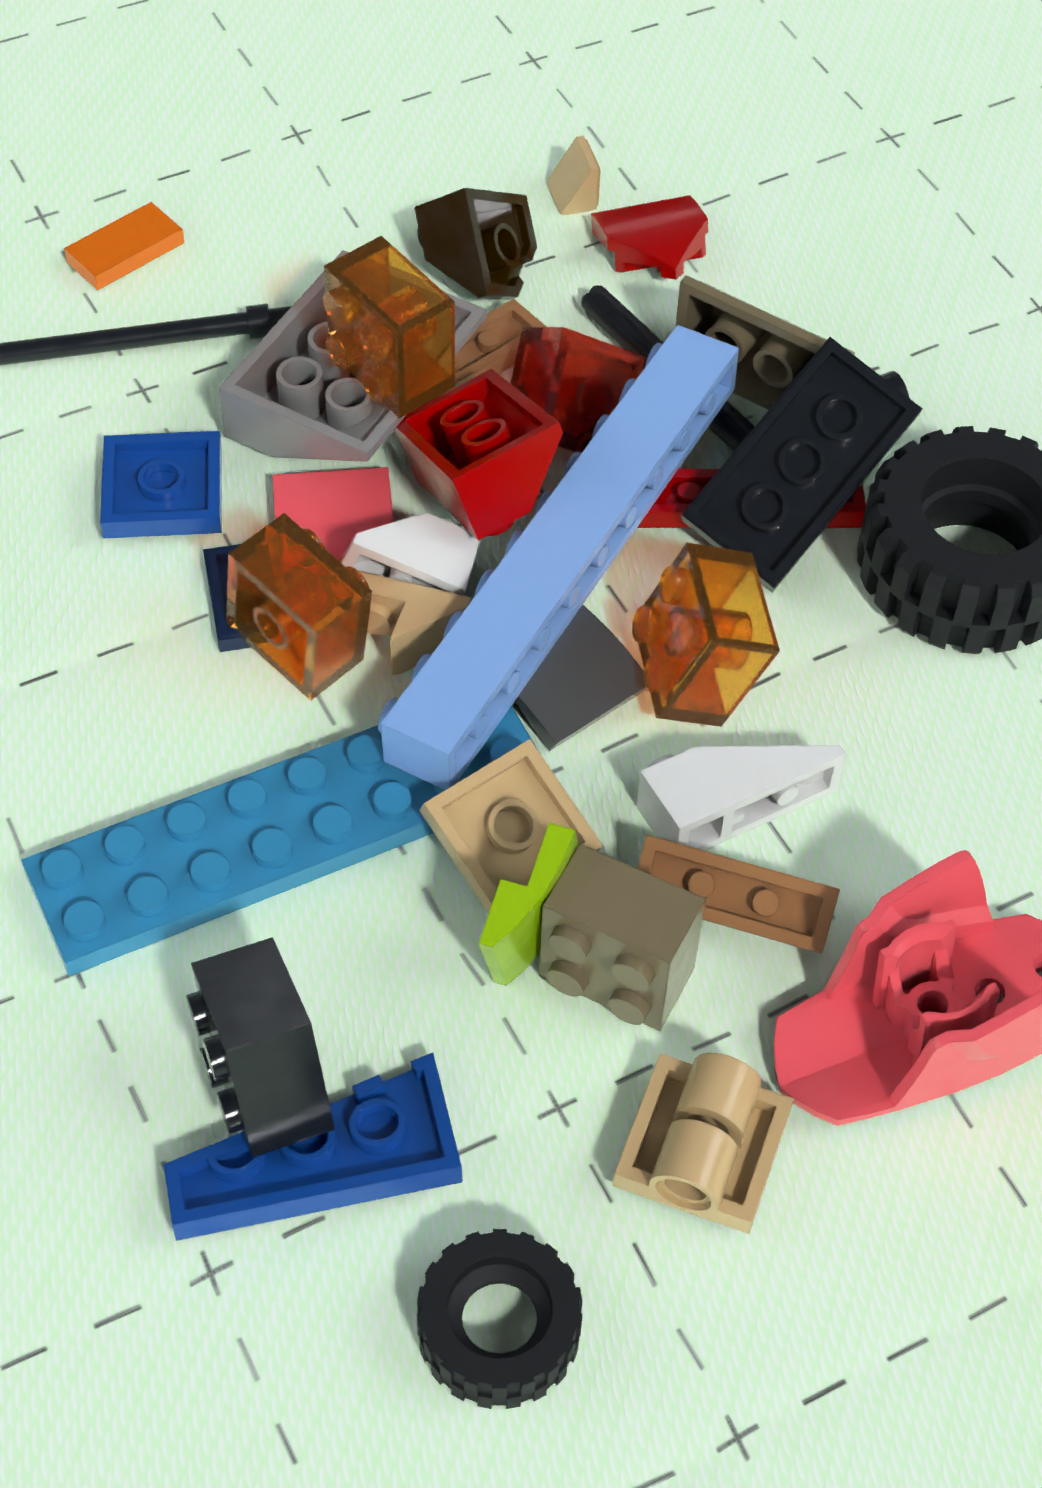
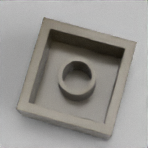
M580 844L543 905L539 976L547 979L556 990L572 997L584 996L608 1007L617 1018L633 1025L645 1024L661 1032L695 969L706 899Z

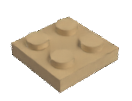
M531 739L428 800L419 810L488 914L500 879L528 886L549 823L576 830L579 845L583 844L596 851L603 847Z

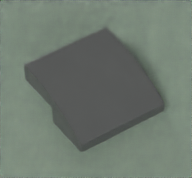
M582 605L512 706L517 704L550 752L644 692L653 682L617 637L589 609Z

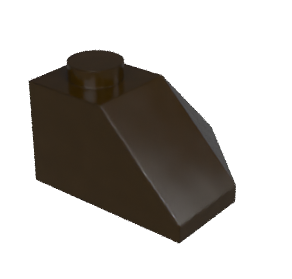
M462 188L414 207L418 224L417 236L427 262L478 298L511 300L519 297L524 284L519 276L523 264L533 260L537 249L527 195Z

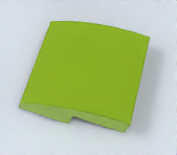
M553 823L548 824L528 886L500 879L478 943L494 983L507 986L540 955L543 905L579 846L576 830Z

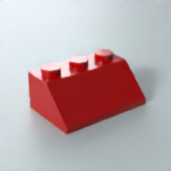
M492 368L409 412L394 429L416 480L478 541L486 536H496L507 531L513 526L515 520L532 511L563 434L560 423Z

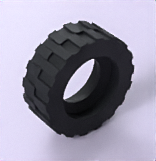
M493 1229L492 1233L480 1234L478 1231L466 1235V1240L456 1245L451 1243L442 1250V1257L436 1263L432 1261L425 1272L424 1287H419L417 1297V1330L420 1351L424 1362L428 1361L431 1365V1375L440 1385L444 1383L451 1389V1395L464 1401L466 1398L477 1402V1407L492 1409V1405H506V1409L520 1407L521 1402L533 1399L535 1402L547 1394V1389L554 1383L558 1386L567 1375L569 1362L574 1363L577 1355L583 1314H581L580 1287L575 1286V1274L568 1262L564 1264L558 1257V1251L548 1243L543 1245L534 1240L533 1235L522 1231L520 1235L508 1233L507 1229ZM492 1284H506L518 1288L529 1297L536 1310L537 1323L530 1339L518 1349L506 1353H493L481 1349L469 1339L463 1327L462 1314L469 1298L479 1289Z

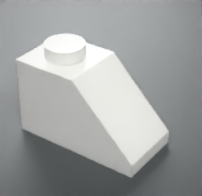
M425 512L356 533L340 560L334 576L349 582L354 570L463 595L467 589L480 540L478 541L467 529L458 526L454 522L443 520Z

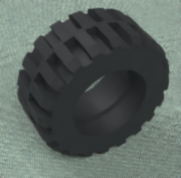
M961 426L954 428L950 434H944L942 429L923 435L920 438L919 444L912 440L896 450L893 457L884 461L876 472L874 483L870 485L857 546V563L861 567L860 578L866 591L870 595L875 594L874 603L887 618L893 615L897 617V626L914 637L918 632L929 638L928 644L942 649H945L946 644L962 647V653L980 654L983 648H993L995 653L1011 651L1017 648L1019 641H1022L1026 646L1042 639V451L1038 449L1037 441L1023 435L1018 440L1005 436L1006 430L991 427L988 429V432H975L973 426ZM951 525H967L982 528L1001 536L1013 545L1017 551L1004 554L973 552L947 541L934 529Z

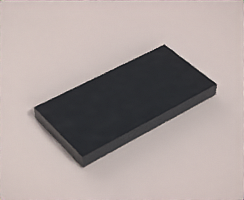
M829 337L682 513L680 520L773 593L916 420L923 408L832 337Z

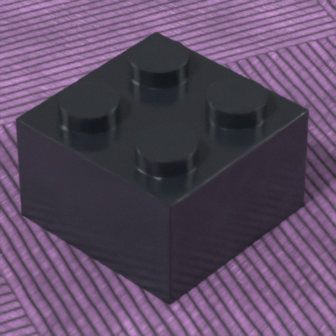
M273 937L191 963L198 991L186 995V1000L197 1035L201 1036L209 1033L210 1036L202 1039L204 1047L199 1049L211 1088L225 1085L226 1089L216 1092L228 1133L231 1134L242 1130L253 1158L335 1130L312 1024Z

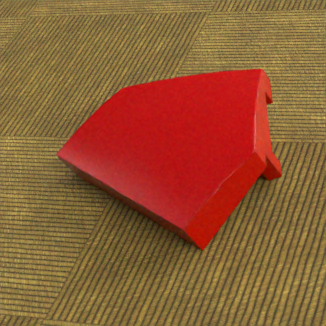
M691 195L591 213L592 234L608 251H614L616 272L624 273L657 267V272L661 273V278L678 279L684 274L683 263L685 261L703 258L706 255L705 234L708 233V218Z

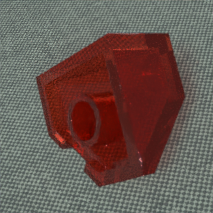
M522 327L510 383L560 423L563 434L557 448L572 453L576 451L582 453L591 441L594 428L600 417L604 414L610 416L619 403L621 392L630 378L637 379L645 369L647 357L565 327Z

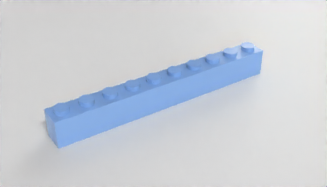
M680 325L674 328L663 344L656 343L647 358L645 369L637 379L630 378L621 392L619 403L610 416L604 414L600 417L589 444L582 453L576 451L571 456L565 468L563 479L554 491L548 489L544 492L536 507L534 518L525 530L518 529L512 535L506 548L505 557L495 570L488 569L482 575L473 600L464 612L457 611L452 615L446 626L441 643L432 655L426 653L420 658L413 671L409 686L399 699L393 697L385 705L378 721V731L382 736L383 759L385 763L444 790L459 781L734 391L739 353L738 347Z

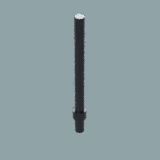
M265 303L246 306V312L0 343V366L250 334V339L263 338L292 306L268 309V304Z

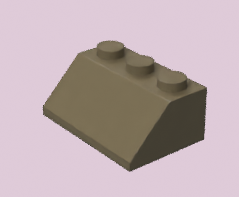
M686 275L680 281L676 326H683L738 347L735 389L732 393L768 410L827 340ZM847 349V350L850 351L853 355H855V352H854V351H851V350Z

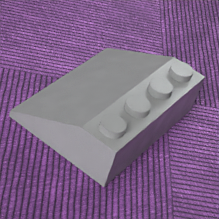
M342 250L218 387L224 435L270 457L368 462L487 318V309Z

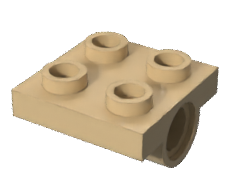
M660 1053L616 1167L613 1186L750 1234L794 1099L761 1088V1079L758 1073L745 1062L721 1053H702L695 1057L693 1064Z

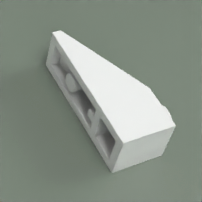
M840 745L696 746L675 756L671 754L661 756L640 771L636 807L657 838L705 851L838 791L847 754Z

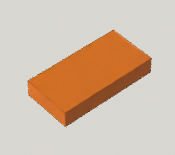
M149 202L65 247L64 251L66 262L98 291L185 242L183 229L154 203Z

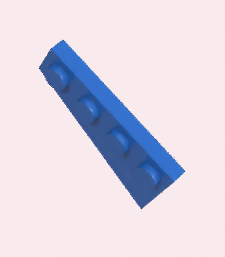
M433 1052L411 1061L410 1071L386 1081H382L380 1075L353 1085L352 1095L330 1104L335 1130L253 1158L243 1132H240L164 1164L175 1240L179 1241L462 1183V1165Z

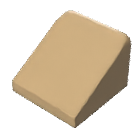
M584 135L577 136L548 179V189L561 215L597 210L599 205L601 168Z

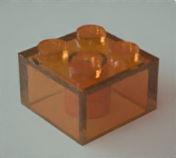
M382 236L324 265L325 294L323 295V305L327 312L328 323L327 351L338 367L342 369L347 368L363 384L367 394L374 401L385 404L400 419L455 387V301Z
M283 513L228 553L226 623H228L229 627L237 630L247 644L312 701L364 660L373 590L369 588L366 579L358 570L351 566L345 567L329 553L321 539L312 530L301 528Z
M686 542L671 566L666 567L663 571L658 585L645 604L637 609L632 622V635L634 640L638 642L644 666V685L647 691L650 692L655 716L658 719L722 727L780 652L753 554L748 552Z

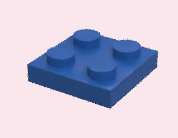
M220 431L104 436L100 515L103 539L222 533V443Z

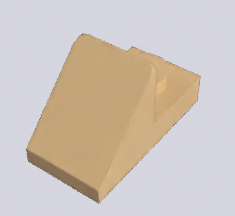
M354 570L347 586L349 626L363 629L374 635L391 636V673L398 675L415 668L424 654L429 653L432 655L443 640L446 626L452 615L457 611L464 612L471 602V597Z

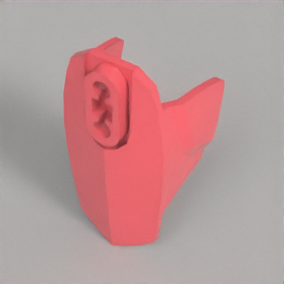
M967 850L959 851L937 862L880 898L870 915L856 925L824 990L776 1018L773 1053L775 1076L779 1092L782 1095L793 1098V1104L809 1114L839 1126L899 1111L959 1092L995 1078L1041 1055L1042 976L1037 972L1042 971V920L1028 914L992 919L987 905L986 892L980 870L975 859ZM1002 992V1000L1000 1003L997 1004L998 998L1000 997Z

